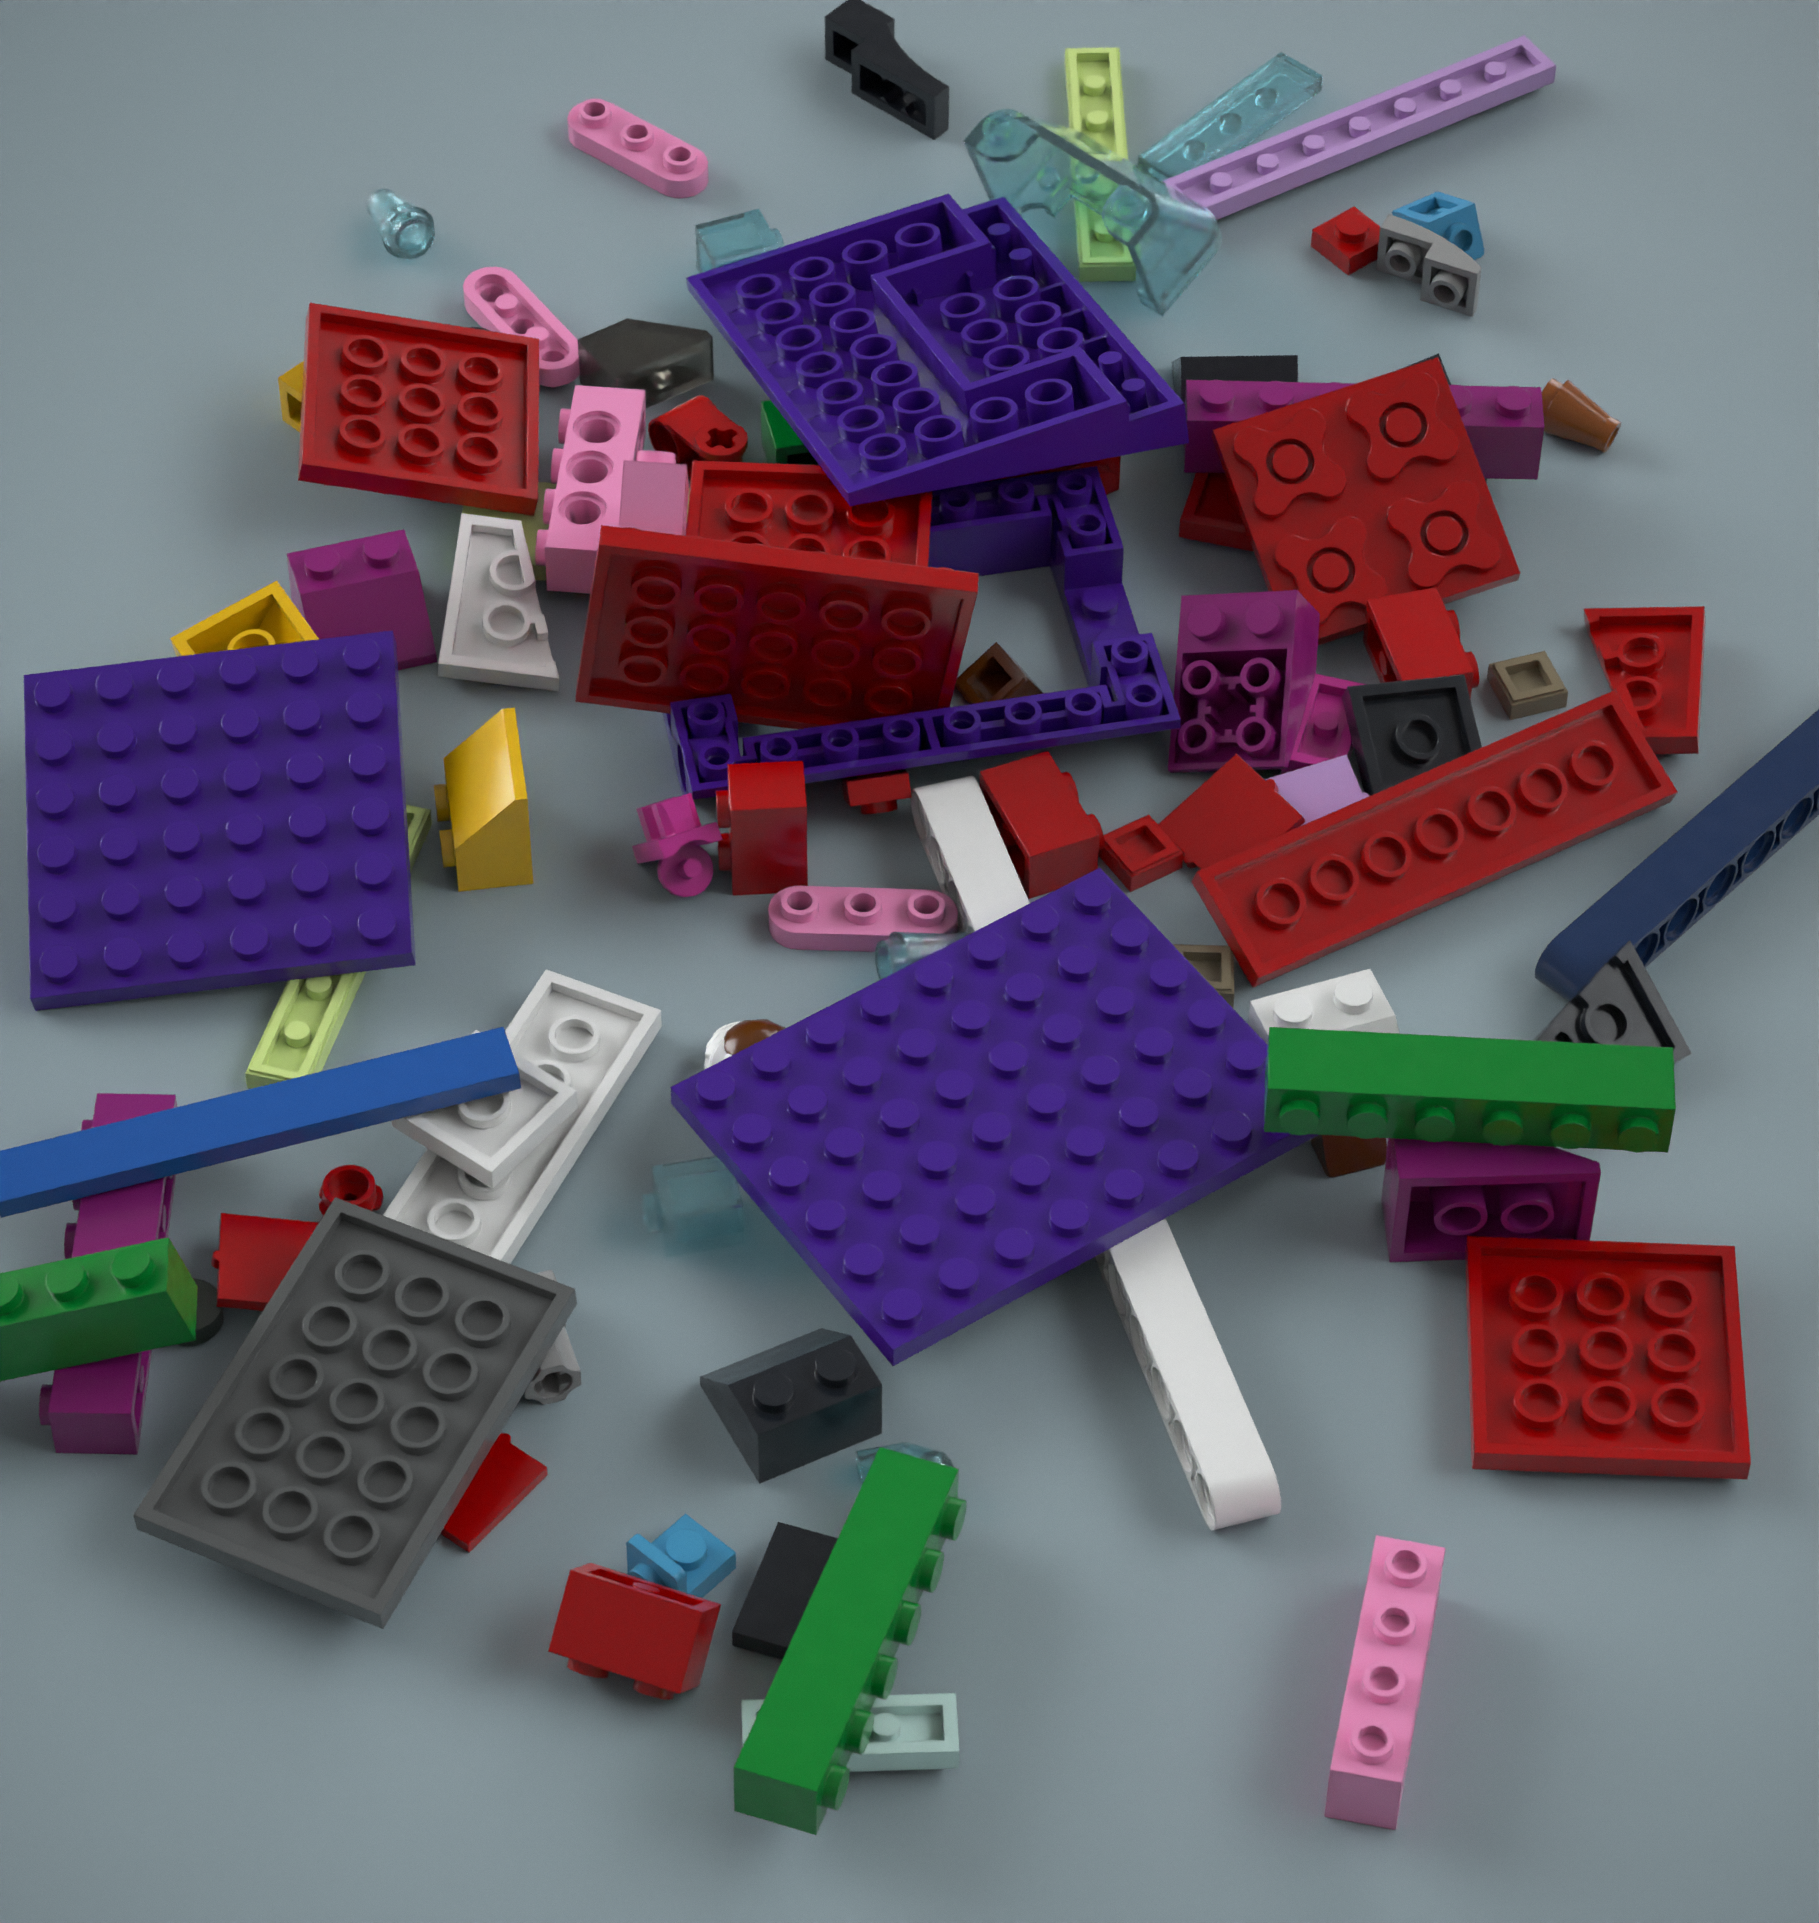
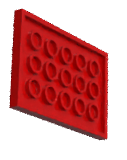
M601 525L575 702L671 714L670 702L731 694L738 722L790 729H805L949 708L978 594L979 573L953 570L946 567L935 568L896 563L884 559L872 560L833 555L821 551L809 552L770 547L758 543L746 544L707 539L695 535L684 536L644 531L632 527L621 528Z

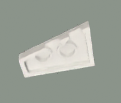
M461 514L438 662V677L559 692V674L548 642V629L544 614L541 613L535 588L536 580L521 521Z

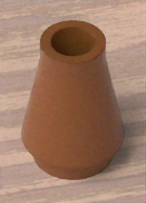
M1552 378L1542 390L1545 433L1592 446L1604 453L1609 449L1619 432L1622 422L1611 417L1570 380L1563 384Z

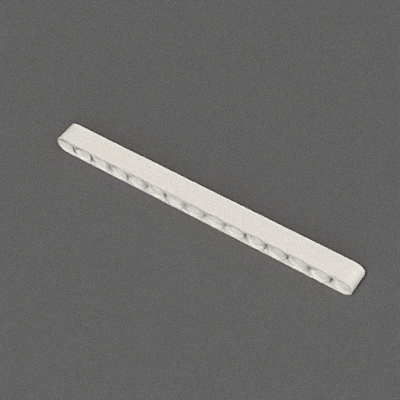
M974 776L913 788L911 790V809L917 833L942 893L949 896L957 906L958 931L961 938L1030 904ZM1165 1218L1095 1256L1096 1262L1207 1526L1212 1531L1280 1514L1281 1496L1275 1471Z

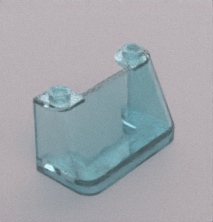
M999 109L985 116L963 140L989 200L1004 196L1021 217V213L1030 209H1044L1047 214L1055 218L1068 201L1073 198L1101 215L1107 232L1114 239L1128 247L1142 281L1137 290L1141 304L1162 317L1212 260L1221 246L1222 234L1215 215L1209 209L1082 132L1012 109Z

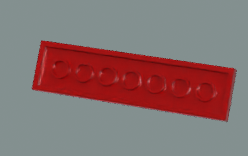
M1613 690L1198 870L1191 882L1226 943L1231 948L1248 981L1254 988L1664 806L1673 800L1678 791L1617 691Z

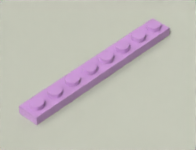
M1525 35L1161 181L1159 182V200L1188 231H1191L1552 84L1555 80L1556 65Z

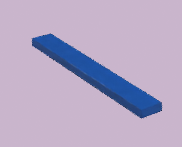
M500 1027L1 1150L0 1217L3 1218L521 1089L520 1074L505 1029Z

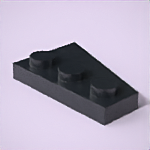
M1630 940L1610 957L1533 1039L1535 1041L1672 1047L1674 1064L1692 1054Z

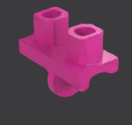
M691 793L637 808L636 810L646 838V842L632 846L637 864L659 860L657 866L658 879L663 888L672 895L691 897L703 892L711 883L713 864L707 851L700 847V845L722 840L717 822L701 825Z

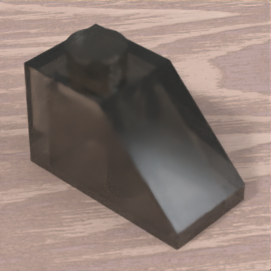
M627 318L577 339L580 383L583 386L645 390L646 409L714 380L713 337L707 330Z

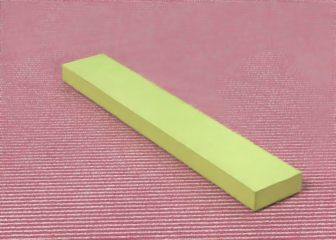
M1117 47L1065 49V77L1079 282L1136 281V255L1120 51Z
M406 805L411 873L432 826L430 809ZM366 971L287 981L245 1072L247 1088L252 1089L321 1072Z

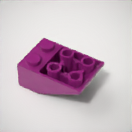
M1298 590L1181 596L1173 696L1181 718L1180 728L1171 729L1168 771L1170 773L1218 771L1236 753L1254 770L1288 769L1316 673L1320 613Z

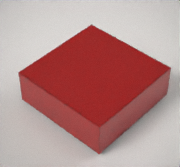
M1149 814L1105 834L1104 848L1098 851V856L1129 892L1183 867V852Z

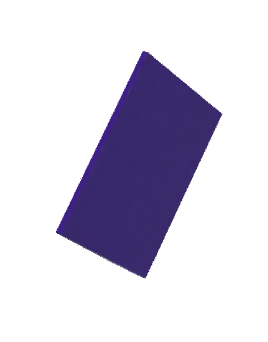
M948 193L686 277L689 292L850 506L1189 443L1184 402L1004 196L962 209Z

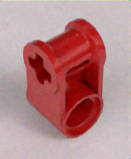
M697 395L652 419L648 424L649 439L654 450L674 453L676 464L687 465L689 481H691L693 461L743 462V454L748 448V437L744 428L729 419L717 409L709 398L703 395Z

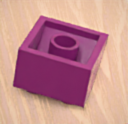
M404 529L287 553L292 602L319 639L393 630L397 644L398 670L437 662V653L420 574Z

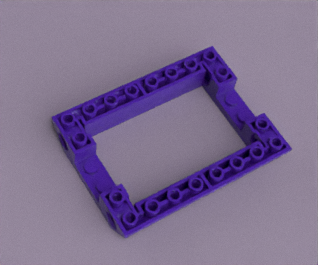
M1097 466L935 490L932 494L929 567H946L953 570L979 573V576L1050 566L1088 687L743 737V756L740 755L738 719L731 694L670 702L671 714H662L682 795L691 793L693 800L716 797V790H728L727 764L803 761L805 783L1180 728L1181 718L1153 634H1139L1122 583L1124 547Z

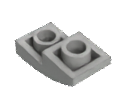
M1388 214L1380 227L1376 270L1422 284L1421 301L1471 317L1474 316L1477 311L1482 267L1463 250L1442 236L1408 220Z

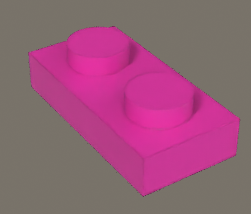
M1315 674L1288 769H1281V774L1343 755H1347L1350 760L1354 747L1342 695L1348 686L1367 684Z

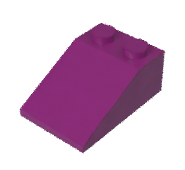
M1388 1138L1381 1203L1389 1262L1465 1260L1467 1236L1590 1240L1601 1176L1600 1163L1550 1146H1498L1491 1143L1428 1142L1425 1140Z

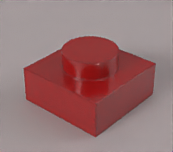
M1353 206L1313 228L1311 247L1349 276L1377 260L1380 226Z
M905 769L841 778L844 800L850 807L860 805L861 814H878L898 809L897 800L912 798L909 773Z

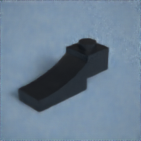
M847 0L826 15L825 60L851 74L852 94L933 140L949 129V86L922 69L900 47L894 38L895 19L862 0Z

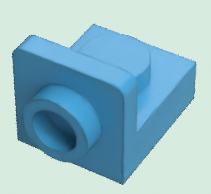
M1437 191L1392 211V215L1408 220L1442 236L1474 260L1484 255L1477 211L1473 202Z
M686 1513L652 1543L640 1534L634 1535L626 1542L628 1575L700 1598L708 1594L736 1569V1552Z

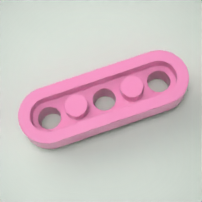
M588 99L570 110L568 114V137L571 144L577 149L668 197L688 198L701 193L708 184V159L698 148L602 99Z
M485 267L467 276L463 284L465 309L482 328L494 332L539 339V385L560 387L574 381L582 371V353L579 341L512 271L501 267Z
M792 886L779 891L773 896L768 907L769 932L772 938L780 945L790 949L934 953L954 942L958 931V910L956 904L949 896L935 890Z

